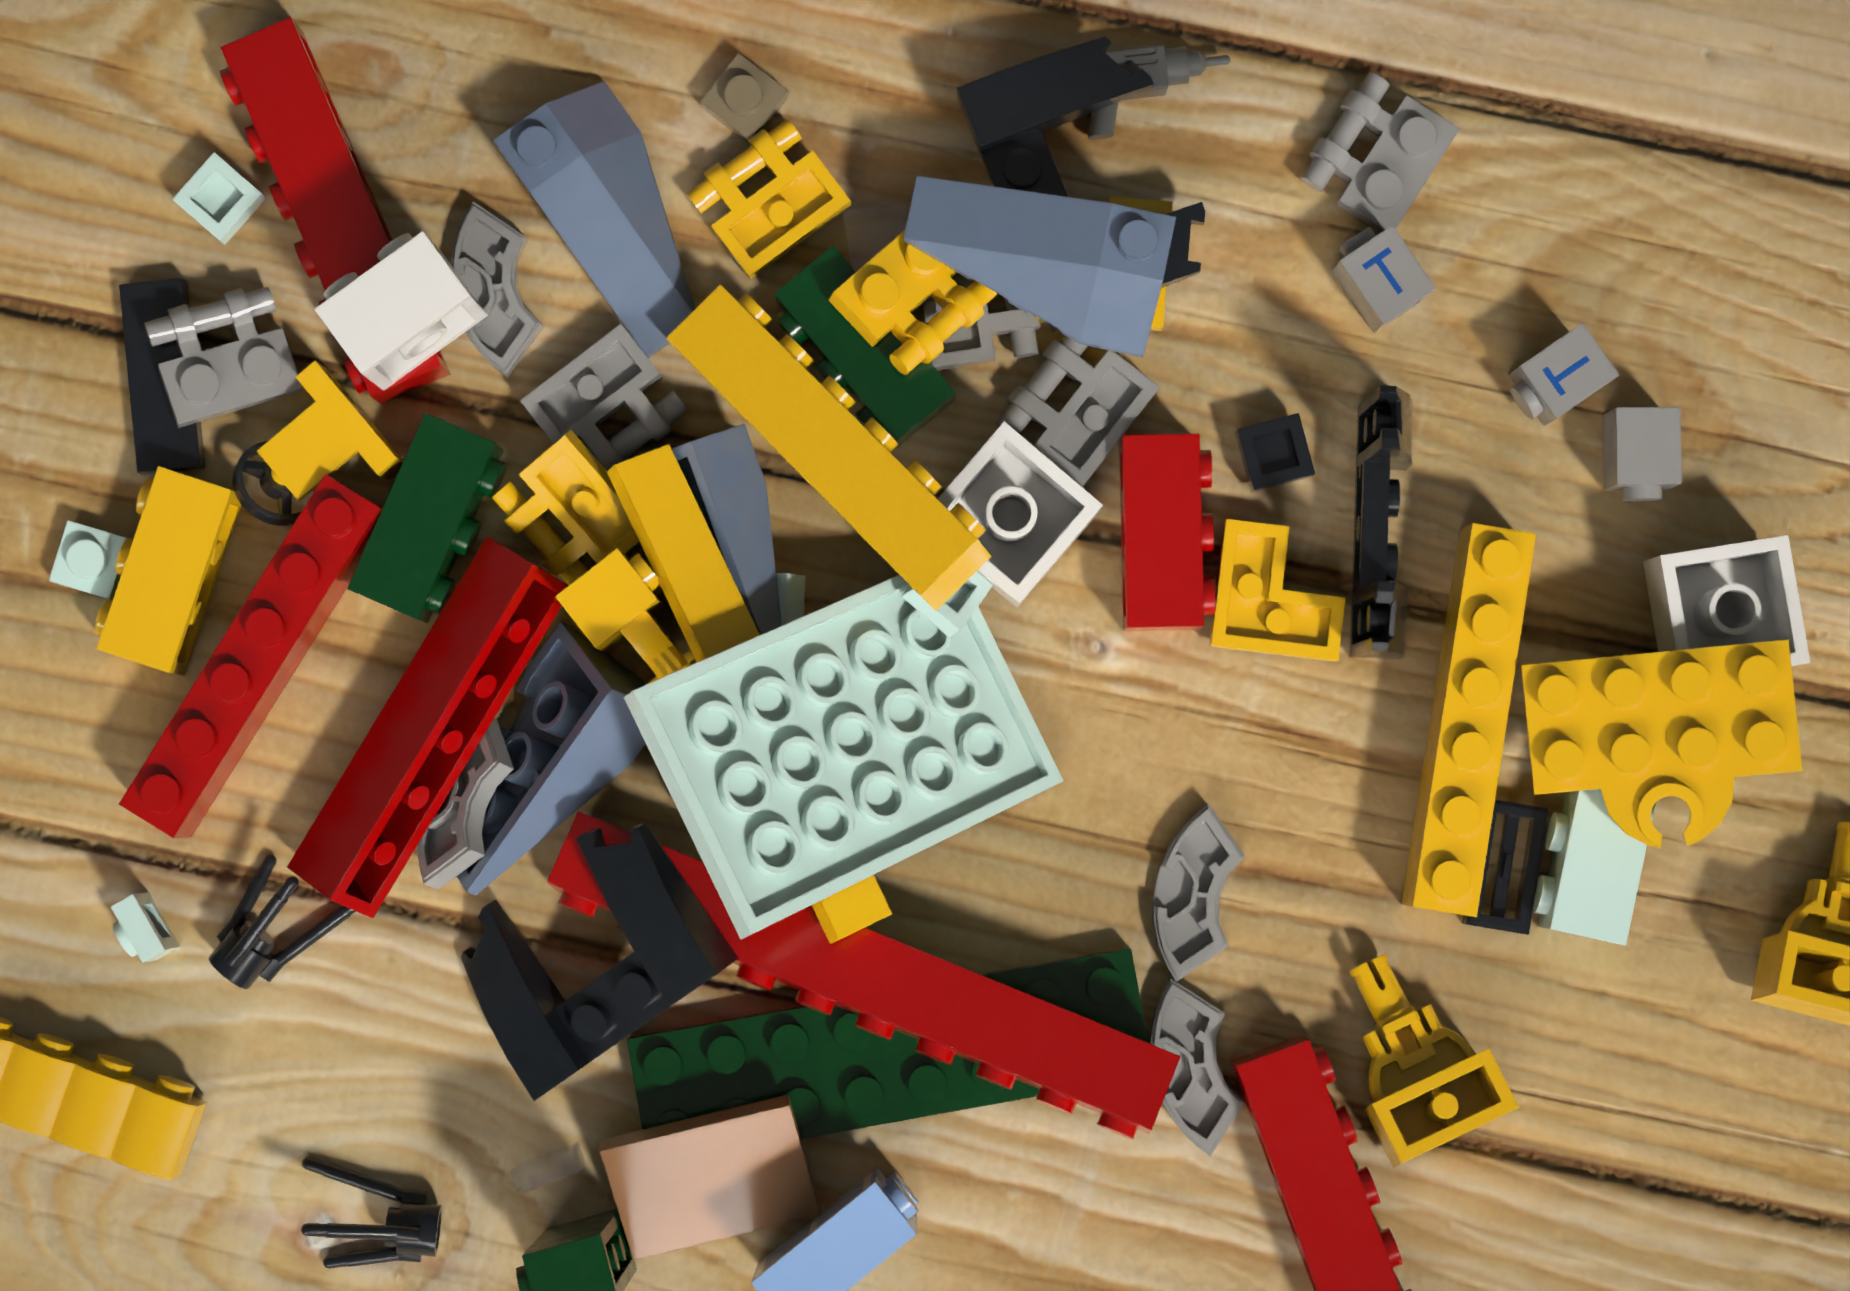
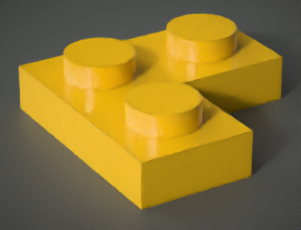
M1225 519L1215 592V614L1212 618L1209 647L1332 662L1339 661L1346 597L1282 590L1290 526Z

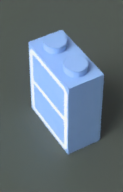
M876 1167L824 1209L819 1216L813 1218L761 1260L756 1267L751 1284L757 1291L849 1290L917 1234V1216L915 1214L919 1211L916 1206L919 1203L918 1199L896 1172L889 1178H886L880 1169Z

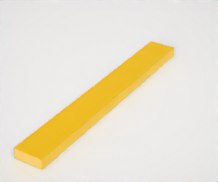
M670 445L662 446L613 465L607 471V474L649 563L658 577V582L696 662L698 663L760 636ZM874 875L812 905L830 944L892 915Z

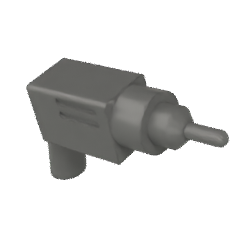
M1164 45L1105 51L1132 77L1142 68L1152 78L1154 83L1152 89L1125 100L1164 96L1168 86L1188 84L1189 77L1201 76L1206 67L1227 65L1231 60L1228 55L1205 57L1198 50L1187 51L1185 45L1164 48ZM1118 102L1091 113L1088 139L1099 140L1114 136Z

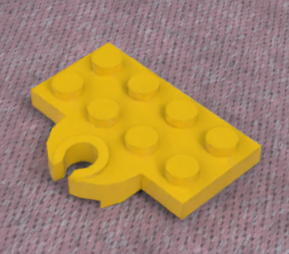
M1789 639L1521 665L1534 795L1601 789L1607 812L1625 834L1648 846L1661 848L1662 834L1652 823L1651 810L1654 804L1663 797L1675 796L1687 804L1690 818L1682 834L1686 846L1702 840L1721 824L1732 804L1735 777L1803 771Z

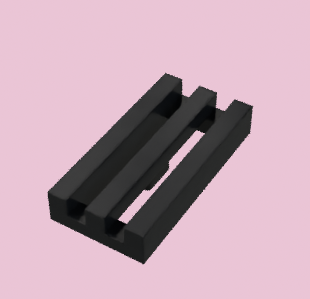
M1495 800L1477 917L1463 915L1462 924L1529 935L1548 808ZM1497 813L1505 814L1489 915L1481 914L1496 815ZM1519 818H1529L1514 919L1504 918Z

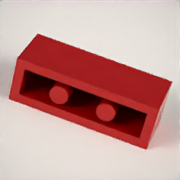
M1200 434L1122 435L1119 441L1123 631L1199 630L1204 627V615L1215 614L1214 577H1203V552L1213 551L1214 547L1212 513H1202L1201 488L1212 487L1211 450H1200Z

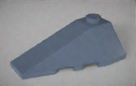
M605 81L545 103L493 141L649 359L670 344L666 337L695 310L641 131Z
M917 176L903 241L967 279H974L1008 299V303L1025 313L1028 311L1061 330V334L1078 344L1143 358L1164 279L1176 217L1108 202Z
M745 424L672 448L759 634L762 635L782 626L767 486Z
M563 622L558 624L524 673L516 692L525 695V699L511 730L500 727L514 769L497 786L486 808L482 829L485 855L457 876L465 891L473 895L479 894L631 765L646 744L624 699L633 690L645 686L644 681L609 654L596 649L589 639Z

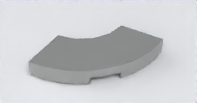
M473 201L458 229L453 246L451 265L488 315L467 330V335L481 355L495 369L509 378L544 327L526 309L518 289V262L528 240L524 235Z
M496 718L491 722L418 843L419 866L424 885L439 890L485 855L482 829L486 808L497 786L514 769Z
M1210 804L1205 805L1196 812L1173 838L1164 854L1154 885L1152 907L1155 937L1164 963L1176 982L1229 946L1219 924V896L1228 874L1245 858V855Z
M1169 978L1156 1004L1150 1031V1044L1181 1056L1163 1104L1181 1131L1198 1148L1211 1157L1245 1103L1227 1086L1217 1064L1216 1035L1225 1013Z

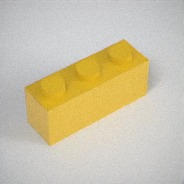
M160 466L157 468L154 479L149 477L145 480L136 503V513L140 514L141 518L134 539L127 538L124 541L117 557L115 572L121 575L114 598L113 600L108 598L104 601L96 619L95 634L100 636L97 650L167 673L185 676L242 507L233 490Z

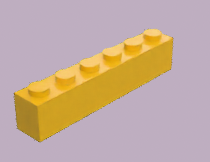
M720 284L666 339L828 504L937 611L992 557L978 540L986 530L960 503H957L949 511L934 496L942 488L941 485L916 460L905 468L891 454L899 444L874 418L871 417L862 425L848 411L856 403L855 400L830 375L820 383L806 369L814 360L790 335L786 334L778 342L765 329L772 321L771 317L747 293L737 301Z
M1471 523L1459 531L1402 895V905L1477 917L1536 533Z

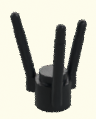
M272 854L264 858L232 918L217 935L220 944L209 956L211 965L223 977L243 989H249L259 976L271 982L285 964L356 912L341 905L278 953L272 954L271 952L277 944L265 930L299 884L297 877H288L253 923L246 921L276 865L277 859Z
M306 1157L302 1160V1167L306 1170L402 1203L401 1208H388L385 1225L304 1224L301 1227V1233L304 1236L384 1240V1246H389L388 1248L327 1256L323 1259L324 1267L331 1269L393 1261L421 1262L422 1256L436 1257L440 1238L442 1206L427 1204L428 1191L403 1189L311 1157Z

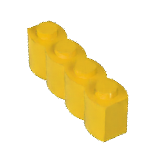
M0 1017L1 1123L32 1134L48 1137L61 1144L92 1155L111 1159L121 1165L152 1176L173 1180L182 1175L207 1105L206 1101L192 1096L195 1089L194 1085L165 1075H158L155 1083L146 1081L132 1075L135 1067L132 1063L105 1054H97L95 1062L88 1061L72 1054L74 1048L72 1042L53 1035L37 1033L34 1041L28 1040L12 1033L14 1023Z

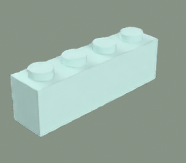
M1601 789L1566 792L1562 812H1554L1552 814L1547 829L1545 846L1547 850L1553 851L1548 876L1540 875L1537 881L1533 912L1540 914L1538 927L1626 946L1647 845L1625 834L1607 812ZM1656 803L1654 804L1651 810V820L1653 819Z

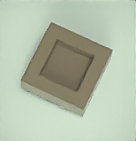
M738 53L702 98L700 105L701 108L750 144L748 140L767 126L788 99L789 92Z

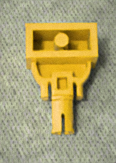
M616 548L555 596L596 649L610 654L628 640L656 674V677L649 683L697 663L691 649L683 654L656 617L665 611L668 606L659 596L663 590L658 582V577L650 563L640 553H637L630 559Z
M1838 822L1828 879H1810L1807 881L1803 904L1798 906L1787 917L1778 934L1762 938L1751 1001L1850 1026V822Z
M1383 954L1372 959L1369 966L1365 962L1350 970L1349 973L1354 978L1376 1022L1375 1027L1377 1029L1376 1032L1374 1030L1362 1037L1372 1057L1368 1077L1369 1089L1374 1102L1364 1110L1394 1168L1516 1110L1519 1106L1490 1048L1475 1054L1473 1048L1462 1036L1441 1025L1431 1004L1421 1008L1418 1012L1417 1010L1415 1011L1413 1005L1410 1006L1388 963L1387 955ZM1420 1019L1422 1020V1022H1423V1024H1424V1026H1425V1028H1426V1030H1427L1428 1033H1426V1031H1425V1029H1424V1027H1423V1025H1422ZM1380 1040L1383 1041L1388 1052H1385Z

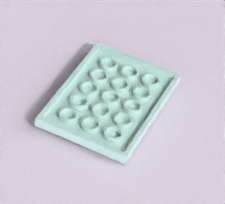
M898 575L635 689L624 697L740 940L1064 781L979 607L974 611L962 630L949 638L902 597L909 584Z

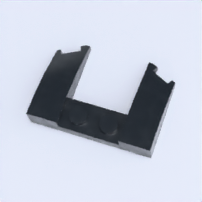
M1104 36L1043 55L957 87V99L992 186L1068 197L1042 132L1152 89L1154 83L1151 76L1141 68L1132 77L1105 53L1111 45V41ZM1202 202L1165 214L1176 217L1161 289L1197 275L1201 271V263L1188 261L1191 224L1204 225L1205 208ZM1049 324L1051 332L1059 330Z
M1380 385L1358 405L1350 657L1402 659L1405 657L1408 590L1397 582H1386L1395 581L1398 570L1397 543H1388V517L1398 516L1400 482L1399 479H1390V470H1407L1412 465V399L1408 393L1397 386Z
M645 823L637 824L631 828V842L605 845L601 828L590 829L576 838L608 907L634 950L632 954L565 1000L497 900L490 902L480 911L478 919L484 924L485 930L476 950L470 947L462 953V963L483 1014L507 1060L533 1101L543 1096L739 959Z

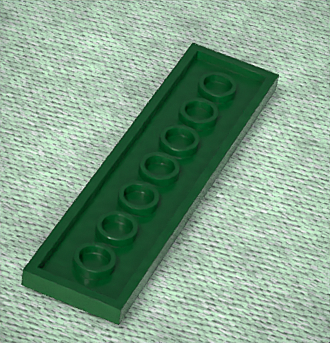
M1131 948L980 974L1148 1043ZM836 1005L831 1015L821 1013L807 1006L633 1036L627 1039L642 1130L789 1094L800 1136L803 1139L1037 1097L1040 1089L1016 1079L1012 1089L991 1083L975 1075L979 1064L958 1055L954 1056L951 1065L935 1060L915 1050L919 1039L894 1030L891 1040L867 1032L855 1026L858 1014Z

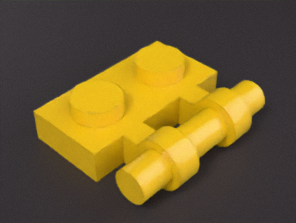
M788 119L769 133L762 129L748 140L751 145L749 148L723 167L716 163L703 173L705 180L686 193L700 214L719 200L729 209L730 212L712 224L711 227L750 280L851 206L849 197L813 150L793 165L784 155L785 151L802 139L799 132ZM766 166L775 178L746 199L738 186Z
M904 230L838 287L828 301L872 347L891 332L902 345L889 356L890 361L900 373L907 375L919 363L929 364L944 350L943 342L961 326L969 328L984 315L983 307L997 293L977 281H973L967 288L959 286L952 279L957 272L903 241ZM931 296L942 310L925 324L918 321L911 313Z
M571 429L519 474L534 491L535 494L526 499L515 485L509 481L491 497L508 516L504 520L505 524L515 535L522 532L546 559L542 563L543 567L554 577L560 575L568 585L588 571V568L579 559L586 552L596 563H599L616 548L625 554L639 542L607 474V470ZM547 509L556 516L573 536L567 542H564L541 516Z

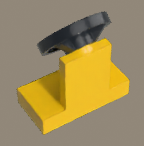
M316 361L312 362L296 376V379L316 402L272 439L248 448L240 457L233 472V488L240 504L252 516L268 524L277 526L293 525L302 511L292 514V496L294 495L297 500L301 501L310 492L315 491L325 474L331 476L358 452L377 475L387 480H390L399 472L404 461L402 456L333 374ZM259 454L265 462L250 461L249 459ZM242 472L259 479L263 492L277 500L279 514L262 508L249 496L243 483Z

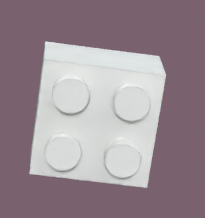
M423 231L414 238L407 233L389 242L377 254L380 260L379 263L361 276H358L356 272H352L335 281L323 294L326 301L314 309L360 373L383 391L488 316L444 254Z
M1005 421L938 498L949 511L957 503H960L986 530L978 540L992 557L977 571L993 584L992 588L1016 608L1094 519L1103 504Z
M1788 535L1660 555L1643 561L1658 652L1789 639L1791 666L1811 663Z

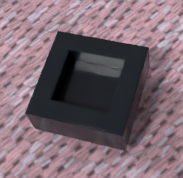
M1299 413L1239 428L1235 431L1251 493L1310 478L1315 475Z

